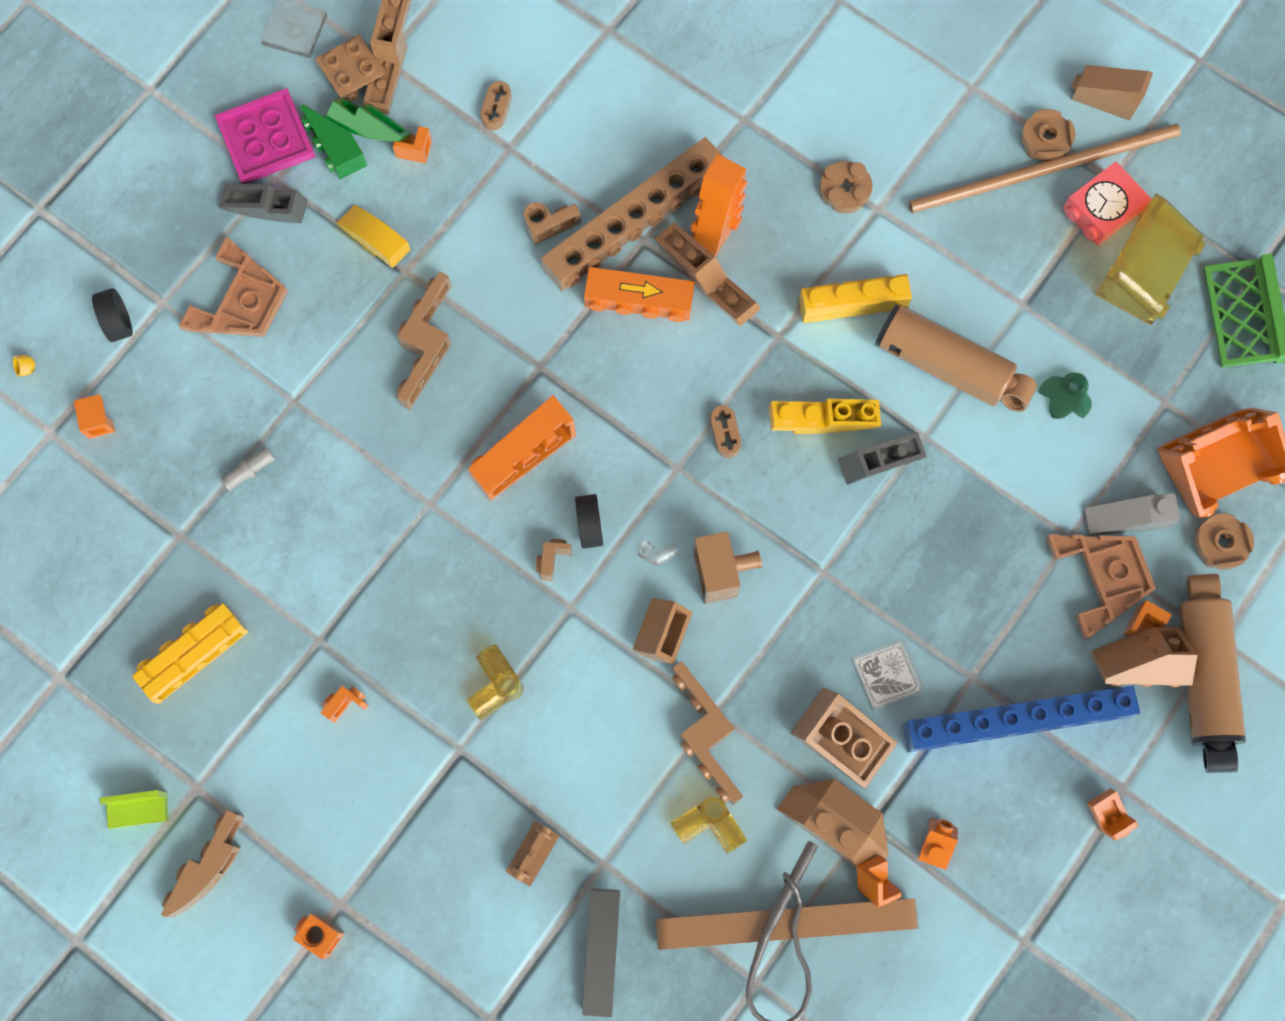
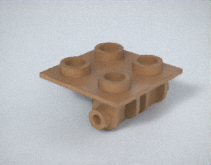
M360 34L315 58L340 99L345 97L351 102L358 98V89L385 75V72Z

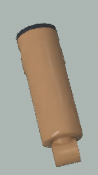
M899 303L895 304L874 344L991 406H996L1001 399L1004 406L1016 412L1025 411L1037 389L1034 379L1025 374H1015L1017 369L1016 363Z

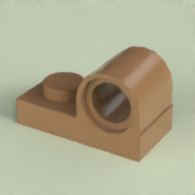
M537 202L529 204L524 210L525 226L534 246L581 224L580 211L576 204L569 207L562 206L552 215L544 204ZM535 217L543 218L540 222L531 221Z

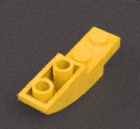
M827 399L825 402L772 401L769 404L771 430L793 431V434H823L859 431L881 426L879 400Z

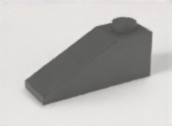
M915 432L855 451L839 458L838 462L848 485L918 461L927 456L919 434Z

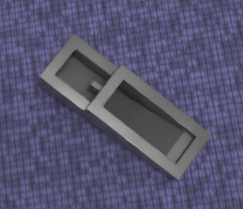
M225 184L219 208L228 212L264 220L302 223L308 200L298 190H278L269 184Z

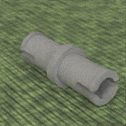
M264 446L263 449L247 460L242 459L239 461L240 465L220 477V479L231 492L247 479L255 478L258 471L276 459L270 450Z

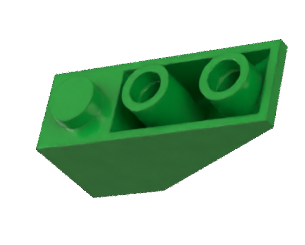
M304 104L300 106L304 114L300 119L307 132L313 131L315 137L312 138V141L318 152L324 151L327 157L323 160L330 173L335 171L341 180L367 166L361 149L349 131Z

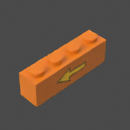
M589 267L584 294L585 307H589L594 311L614 310L621 315H630L631 313L642 314L643 317L649 319L664 317L673 322L690 321L695 281Z

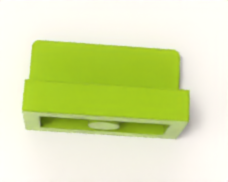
M154 790L99 798L100 804L107 805L108 829L169 822L168 796L166 792Z

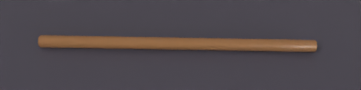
M1173 124L910 200L908 202L909 210L913 214L1179 137L1181 130L1178 124Z

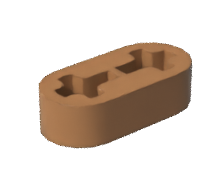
M503 81L494 82L489 86L481 109L482 124L488 130L495 131L503 126L512 100L511 89ZM500 91H503L504 95H501L499 102H497L495 94H499ZM496 110L497 117L490 121L488 117H491L493 111Z
M718 406L712 411L710 418L716 449L721 456L732 458L739 453L741 447L736 417L730 407ZM719 414H724L726 418L729 417L726 423L727 428L723 429L721 421H716ZM725 435L729 436L731 443H736L733 445L732 450H728L727 446H722L725 442Z

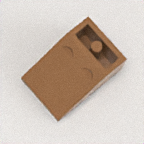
M1150 627L1091 652V657L1105 684L1122 686L1123 684H1138L1144 687L1152 685H1167L1170 687L1192 685L1198 656L1180 627Z

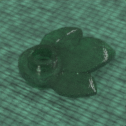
M1072 372L1064 378L1052 376L1044 381L1038 390L1041 395L1050 398L1049 413L1053 419L1065 418L1072 411L1077 416L1084 418L1091 409L1092 402L1087 394L1089 384L1086 377L1081 373ZM1070 383H1075L1078 386V390H1073L1070 387Z

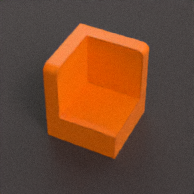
M419 126L416 135L411 134L410 138L399 142L394 141L393 150L396 158L426 163L432 143L429 128Z
M97 394L74 401L79 431L88 439L115 432L113 421L106 416L101 395Z
M1146 600L1138 605L1123 634L1130 636L1150 627H1163L1168 623L1172 614Z
M879 855L857 865V889L878 908L901 898V890L888 880V861L884 857Z

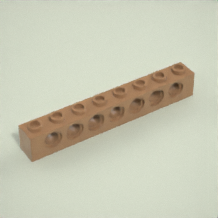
M705 136L541 257L542 269L561 291L567 287H574L581 280V277L588 272L589 267L599 268L603 260L609 256L614 257L621 251L622 246L629 241H636L650 225L651 227L656 226L669 211L674 212L679 209L685 199L698 195L706 171L717 154L723 155ZM699 168L702 171L699 173L692 172L691 169ZM679 183L682 186L679 188H674L671 186V184ZM653 198H659L662 201L659 203H653L650 200ZM632 213H639L642 215L639 218L630 217ZM612 228H618L621 230L619 233L615 234L609 232V230ZM592 243H598L601 245L597 249H591L588 247ZM572 258L580 260L577 264L568 263Z

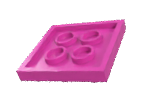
M288 88L215 115L242 184L253 182L316 157Z

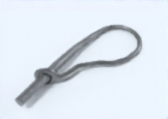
M811 841L807 842L791 874L783 873L785 885L760 935L746 985V1002L752 1015L758 1021L771 1020L765 1019L757 1012L752 1002L751 990L767 943L792 896L796 900L797 906L790 928L796 955L805 972L806 992L799 1011L795 1016L786 1021H798L806 1012L812 993L811 972L801 952L796 927L803 906L797 886L818 848V845Z

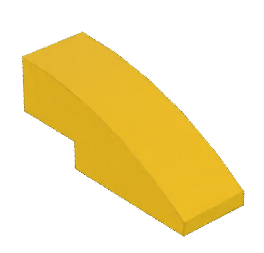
M354 205L337 222V225L371 254L381 258L391 268L410 251L408 241L384 222L357 205Z

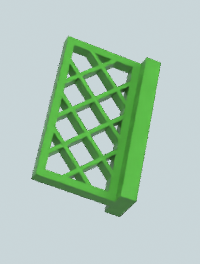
M1273 253L1263 254L1259 259L1204 266L1203 270L1221 368L1275 361V364L1285 363V315ZM1253 267L1255 278L1250 283L1237 275L1241 269ZM1223 272L1230 278L1222 287L1213 281L1212 273ZM1232 280L1246 287L1239 297L1226 289ZM1249 290L1259 296L1260 302L1255 308L1242 300ZM1221 294L1234 301V304L1228 311L1217 305V299ZM1237 304L1251 312L1244 322L1230 314ZM1253 315L1264 321L1265 327L1260 333L1247 325V322ZM1226 318L1239 326L1233 336L1222 330L1221 324ZM1242 329L1256 337L1249 347L1235 339ZM1260 340L1269 346L1270 354L1259 355L1251 348ZM1231 343L1244 351L1240 358L1227 359L1226 349Z

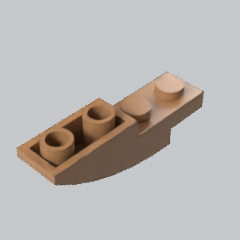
M229 810L219 816L214 826L216 832L212 840L206 842L200 853V857H202L201 862L188 860L187 864H182L176 875L178 881L173 891L170 890L162 902V907H164L161 913L162 916L176 917L188 910L220 881L241 849L231 844L244 816Z

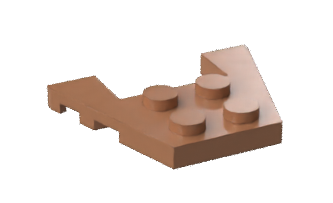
M226 237L215 258L220 263L238 269L234 280L215 315L189 305L179 327L184 331L265 337L288 290L268 271L251 259L246 252L236 246L231 239Z
M1051 534L1046 537L1054 561L1082 553L1102 607L1075 615L1084 639L1094 635L1156 589L1136 536L1100 535L1099 537H1089L1083 535L1059 536V534Z

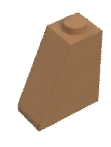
M1086 65L1082 74L1077 73L1073 80L1071 88L1075 91L1071 100L1130 121L1146 94L1153 72Z

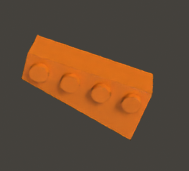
M719 154L716 155L703 177L699 194L700 201L695 210L697 218L691 227L693 232L691 237L715 257L731 231H736L742 222L743 217L740 215L744 209L742 204L746 197L744 190L748 184V181L745 180L746 168Z
M552 395L503 439L495 443L487 453L478 456L471 462L468 468L471 478L491 501L576 436L574 419L557 398Z

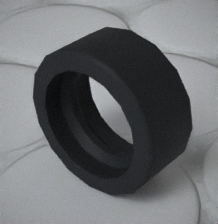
M111 288L93 294L92 304L94 312L106 338L110 342H115L131 337L133 335L131 320L117 290Z
M597 494L576 496L575 505L581 548L603 546Z

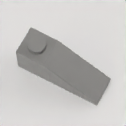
M1175 493L1150 495L1084 508L1088 536L1165 529L1180 521Z

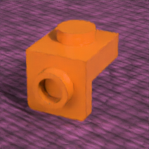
M341 686L335 694L331 693L322 704L324 709L321 711V714L335 723L352 701L364 710L369 705L363 702L366 696L352 686L348 690Z
M1112 788L1087 803L1100 831L1113 840L1126 837L1130 831L1138 827L1136 820L1128 816L1117 792Z
M930 818L928 832L919 851L918 860L946 870L958 842V828L947 820Z

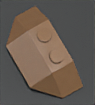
M836 779L793 786L777 809L855 868H857L858 864L879 855L885 859L889 855L883 813Z

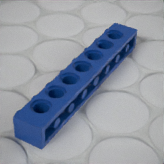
M1132 685L909 720L903 724L908 753L1127 719L1141 713L1135 687Z

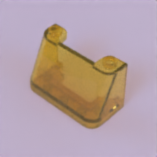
M1155 193L1139 216L1132 233L1094 295L1149 325H1152L1157 317L1162 320L1170 308L1167 301L1193 255L1198 256L1206 244L1202 240L1204 235L1166 198Z

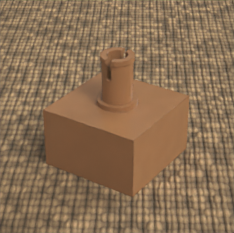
M728 531L694 539L693 554L705 604L736 598L740 590L738 572L762 568L759 550L734 556Z

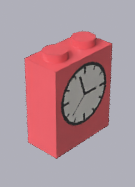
M1115 161L1072 194L1065 203L1063 210L1066 216L1071 221L1076 222L1083 230L1086 238L1098 246L1140 214L1152 198Z

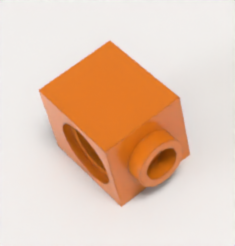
M310 914L308 917L303 916L296 925L294 931L297 934L293 940L320 959H328L344 935V932L319 915ZM315 926H319L323 931V938L319 943H314L310 937V932Z

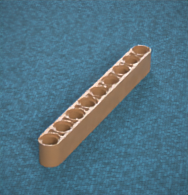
M915 898L894 900L879 908L873 902L802 907L796 927L798 939L919 929ZM796 908L784 910L769 941L793 939L790 927ZM772 910L655 919L658 950L758 942Z

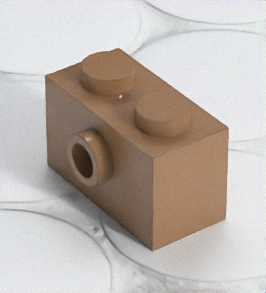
M652 598L632 650L650 660L674 665L693 612L675 601Z

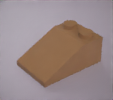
M824 687L790 733L806 747L864 789H866L898 743L840 694Z

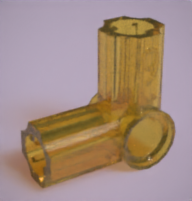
M497 644L487 647L476 657L491 680L489 685L467 699L469 706L480 721L509 701L519 699L524 692L522 680L517 676ZM508 680H515V688L511 692L505 693L503 691L504 683Z
M716 796L706 798L670 822L683 844L708 828L711 829L726 854L748 841L725 803ZM716 801L721 805L722 811L718 817L710 818L706 815L705 807L709 802Z

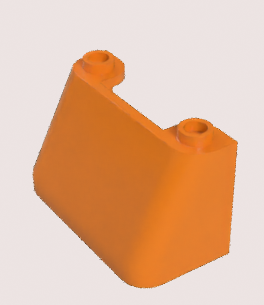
M1258 408L1241 409L1169 441L1158 448L1160 459L1190 513L1199 518L1213 515L1215 513L1214 510L1219 507L1217 500L1253 483L1264 481L1269 482L1271 485L1285 482V434L1278 412Z

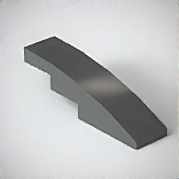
M591 888L582 1015L612 1017L620 890Z

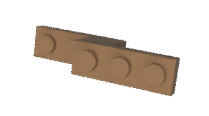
M382 0L370 41L374 57L385 72V75L368 84L362 105L372 104L384 114L390 113L407 51L403 29L411 0Z
M675 222L654 238L658 246L685 268L692 281H695L697 289L739 326L743 325L760 310L757 302L727 277L716 257Z
M440 271L435 278L429 280L425 289L426 293L421 300L418 299L414 303L411 311L412 315L408 321H404L400 325L397 333L401 346L421 357V359L417 358L411 367V375L407 381L403 380L397 389V398L400 405L409 410L451 346L447 333L428 324L452 287L449 276Z
M681 661L672 669L674 674L672 680L681 691L687 690L692 697L689 702L699 714L703 711L705 716L681 733L680 738L683 741L680 743V746L689 757L694 755L700 762L697 768L705 779H713L718 786L715 791L724 803L730 801L734 805L743 798V795L709 753V750L733 733L735 728Z

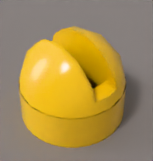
M24 354L13 356V368L18 377L33 373L36 363L31 356Z

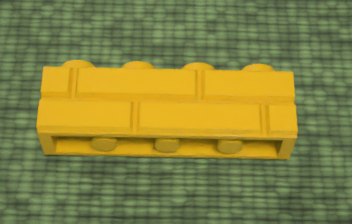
M901 274L895 277L886 276L843 282L841 285L835 283L801 288L799 306L802 322L810 323L892 311L896 303L908 308L912 294L908 275Z
M222 603L209 607L205 611V617L198 623L192 622L181 631L183 635L175 641H167L159 648L160 653L153 659L147 658L136 666L137 671L131 676L152 702L160 704L248 633L246 627L227 605Z

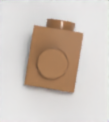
M551 539L550 542H543L542 556L537 555L536 572H540L543 581H553L555 554L572 555V546L567 544L566 540Z

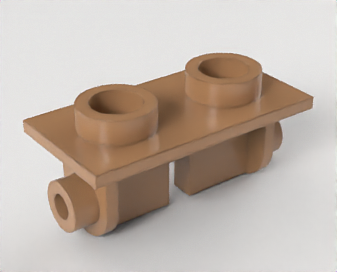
M535 821L505 872L530 887L560 835Z

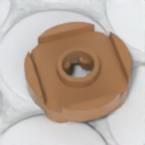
M1044 109L1035 112L1026 121L1021 132L1022 144L1027 150V155L1032 159L1043 161L1066 156L1075 140L1073 123L1069 119L1066 120L1062 117V113L1056 110ZM1045 131H1049V134L1054 135V137L1048 140L1043 135Z
M837 162L826 167L820 181V196L823 202L834 207L835 211L839 213H853L860 210L869 200L873 186L872 179L866 171V167L860 162ZM846 182L851 184L852 187H850L849 192H845L844 188H839V185Z
M1222 513L1209 517L1196 529L1195 547L1206 566L1229 570L1238 567L1247 560L1254 548V537L1251 529L1245 522L1241 523L1238 519L1234 518L1236 516ZM1220 535H1223L1224 539L1230 540V544L1226 548H1223L1218 543Z

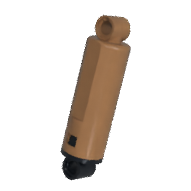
M1218 574L1187 575L1188 601L1180 604L1181 628L1198 655L1193 684L1187 685L1191 742L1194 746H1203V763L1206 773L1237 772L1238 754L1236 745L1246 743L1232 603L1228 599L1221 598V584Z

